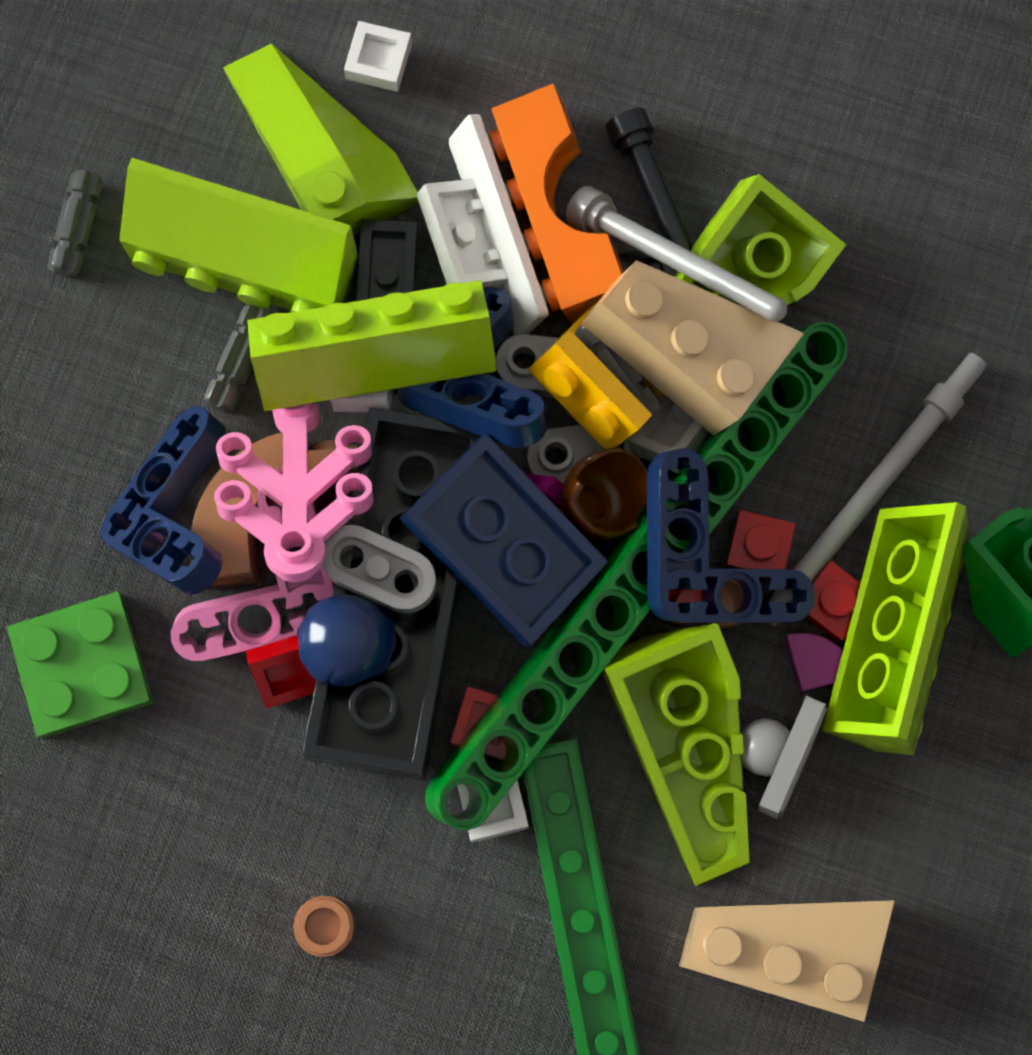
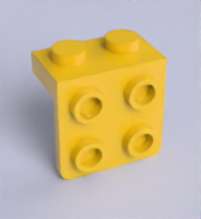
M596 302L528 371L604 449L617 447L637 432L652 414L595 356L593 351L589 350L575 335V331L582 325V321L598 303ZM646 378L641 381L645 388L651 386L659 399L665 395Z

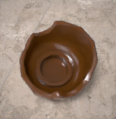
M619 447L593 452L580 459L569 470L561 490L563 498L561 504L567 519L584 536L602 542L624 536L627 532L637 529V520L642 511L647 507L648 469L636 454Z

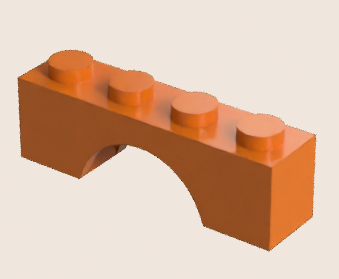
M553 83L491 108L498 128L489 131L501 163L507 160L510 161L515 177L506 180L514 205L518 212L527 210L532 227L524 230V235L534 260L544 259L550 277L541 280L550 308L553 312L561 309L573 325L594 303L602 298L611 285L624 273L617 250L608 234L586 233L575 230L563 223L557 216L555 194L559 179L566 167L581 153V149L564 102Z

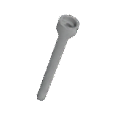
M584 186L570 199L566 210V219L571 227L586 233H608L770 321H780L786 316L787 305L782 299L617 213V208L609 195L592 186Z

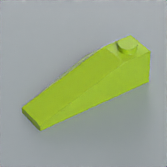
M272 43L223 67L301 210L351 225L353 236H356L361 232V220L385 221L419 203L416 195L418 192L396 153Z
M757 174L739 181L708 223L691 249V252L779 297L788 306L792 302L800 300L816 287L846 244L764 177ZM679 271L674 275L678 279L736 303Z
M711 623L649 635L621 647L602 671V674L692 882L695 886H698L750 863L746 793L743 791L741 754H744V746L739 720L740 678L719 625Z

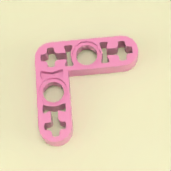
M283 467L274 468L283 476ZM258 489V508L277 522L282 523V507L275 501H269L268 496ZM314 502L308 506L309 521L317 515ZM321 565L313 577L302 582L285 581L276 575L277 585L192 604L183 608L176 616L171 630V643L175 651L183 658L191 661H205L248 651L295 636L307 611L301 610L289 613L288 621L291 626L282 627L281 608L276 599L285 597L286 609L302 605L303 595L313 592L316 600L321 601L333 596L334 582L327 576ZM256 604L265 607L272 617V623L266 631L250 633L241 627L238 615L244 607ZM219 612H229L228 626L234 639H224L225 629L210 632L205 645H197L194 637H184L183 633L188 631L191 620L199 619L202 628H209L221 624L222 616Z

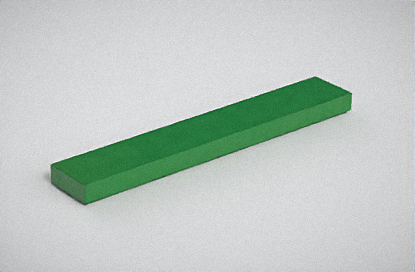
M577 739L547 744L543 746L525 769L523 776L577 1054L640 1055Z

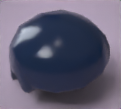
M351 594L333 595L317 602L308 610L297 630L299 659L311 677L322 683L332 684L334 687L353 686L367 678L382 674L388 667L397 645L394 622L384 608L374 601Z

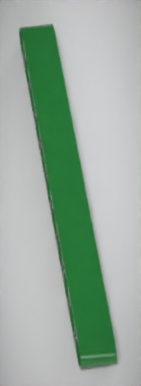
M818 322L797 329L804 333L742 417L713 436L710 433L696 452L702 457L706 466L715 471L718 478V487L715 493L712 494L708 491L709 534L843 365L847 357L848 345L842 331L832 323ZM808 339L817 348L818 360L816 363L812 362L807 355L806 342ZM774 381L778 382L784 389L785 402L783 406L777 404L773 398L772 385ZM741 423L747 426L752 436L749 450L743 448L737 436ZM686 472L681 474L675 473L669 481H675L678 485L686 483L687 474ZM677 501L667 502V511L681 508L688 509V501L679 503ZM647 509L637 520L638 528L626 534L606 559L608 563L579 593L432 778L426 789L425 803L428 812L434 819L457 830H471L480 826L493 812L651 610L647 596V579L641 584L636 580L632 572V562L636 555L640 553L647 560ZM684 523L683 532L678 539L671 534L667 527L665 534L667 544L673 551L681 553L686 549L690 541L688 527ZM603 598L609 600L614 609V619L606 629L600 626L596 618V608ZM570 643L577 650L579 661L575 671L567 675L560 667L559 655L562 649ZM535 689L541 695L543 707L540 715L535 720L529 722L523 715L522 701L526 694ZM500 736L506 745V756L499 766L491 769L485 761V748L489 741ZM464 784L470 795L469 804L461 814L451 816L446 806L447 796L455 786Z

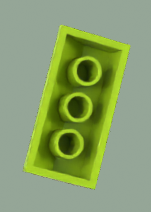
M131 158L127 169L119 241L132 260V265L137 269L154 276H163L165 271L185 277L184 281L190 286L209 293H215L217 288L237 293V298L242 302L262 309H268L270 304L291 310V313L325 307L332 303L348 302L358 274L359 256L351 225Z
M481 280L466 283H450L443 287L408 293H391L384 297L349 303H332L325 307L291 313H274L266 317L247 320L250 358L264 411L497 371L490 316Z
M954 502L879 510L826 713L823 732L875 752L914 755L917 740L923 728V716L931 684L937 672V660L945 628L951 616V604L959 572L965 560L963 545L967 543L970 532L966 506Z

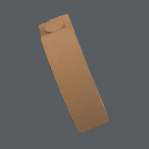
M283 432L267 436L252 443L253 453L273 469L283 467ZM335 440L320 441L312 445V450L308 451V473L336 449ZM346 446V448L356 449L357 446ZM243 450L239 451V452H238L236 455H234V456H237V455L241 454V453L243 452ZM358 466L352 467L343 476L350 473H357ZM222 468L217 471L203 492L191 527L192 532L198 534L211 544L222 556L221 571L209 588L259 582L256 537L237 522H229L222 519L218 514L214 499L215 491L222 483L238 480L244 482L250 488L253 505L258 508V488L238 473H229ZM231 498L225 504L235 505L243 499Z

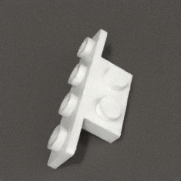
M479 114L467 115L449 138V146L461 180L427 183L423 185L416 195L446 284L481 280L483 288L492 287L508 293L512 303L514 319L512 330L514 335L529 334L548 316L547 298L542 285L536 277L525 235L520 231L512 208V197L508 186L503 182L494 156V146L491 137L486 133Z

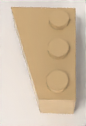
M637 260L611 285L581 323L713 436L742 417L804 334L778 321H770L748 308Z
M895 900L694 908L679 967L865 1022Z

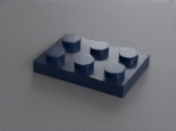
M487 434L478 438L399 518L523 647L532 645L608 563L603 555Z

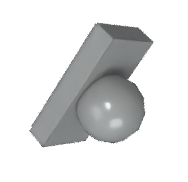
M806 696L791 732L778 720L769 718L753 720L742 729L744 754H741L743 766L753 774L765 777L771 776L759 804L760 813L776 820L778 818L782 819L827 712L825 703Z

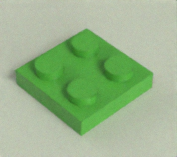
M119 591L7 626L36 737L41 739L48 738L154 704L125 599Z

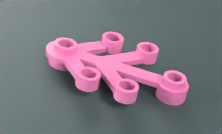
M318 402L272 410L275 425L283 432V476L253 453L251 440L243 433H228L222 436L216 444V452L221 468L229 473H238L282 507V524L254 506L250 488L244 482L238 480L224 482L216 489L214 499L218 514L226 521L237 522L265 544L264 556L267 566L273 573L289 582H302L313 577L325 560L326 548L324 542L354 515L368 511L374 501L372 483L367 476L360 473H350L343 476L352 467L366 463L372 456L371 436L364 427L350 425L341 429L335 438L336 449L308 473V433L313 431L320 422L321 416ZM354 442L363 444L356 449L346 448L348 444ZM232 450H243L237 456L227 455ZM338 481L336 484L337 499L308 522V506ZM354 490L364 492L359 497L352 498L346 496L347 493ZM231 498L243 499L235 505L225 504ZM293 547H302L295 552L286 551Z

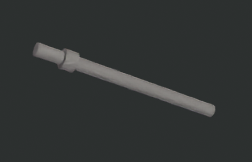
M969 353L944 384L937 383L923 400L925 408L793 570L801 571L810 579L811 583L816 579L943 421L950 422L964 405L962 397L987 368L986 362L974 353ZM776 590L767 602H792V590ZM770 622V624L773 625V626H775V627H777V625L780 623V622Z

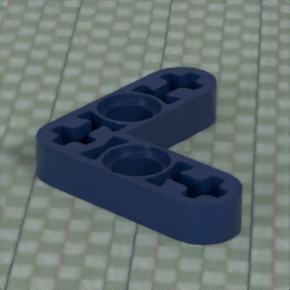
M490 287L483 288L490 316L495 349L513 329L514 319L511 298L508 293L501 289ZM485 373L397 388L399 399L407 407L479 436L487 434L493 441L513 448L527 447L537 443L546 433L544 402L539 395ZM467 395H480L484 397L483 400L474 404L462 405L456 402L461 397Z
M200 406L188 408L174 420L107 513L100 530L102 540L114 550L190 595L199 594L208 589L217 579L223 562L221 553L198 534L170 520L217 454L216 444L218 440L226 435L225 426ZM167 475H169L166 482L159 489H157L160 483L164 480V478ZM167 537L163 547L153 555L157 546ZM186 556L193 559L188 567L181 565Z
M685 448L661 452L653 458L647 472V596L649 606L654 615L662 621L671 623L796 622L809 615L814 606V586L810 579L801 571L793 569H709L708 471L704 460L695 451ZM677 468L679 471L686 472L687 482L678 485L675 481H669L668 470ZM677 501L679 503L688 501V509L681 508L667 511V502ZM674 519L684 522L690 533L689 544L681 553L673 551L666 541V529ZM729 579L738 582L744 594L741 607L734 613L724 608L720 598L721 588ZM676 588L681 590H702V602H681L679 604L669 602V590ZM762 590H792V602H762Z

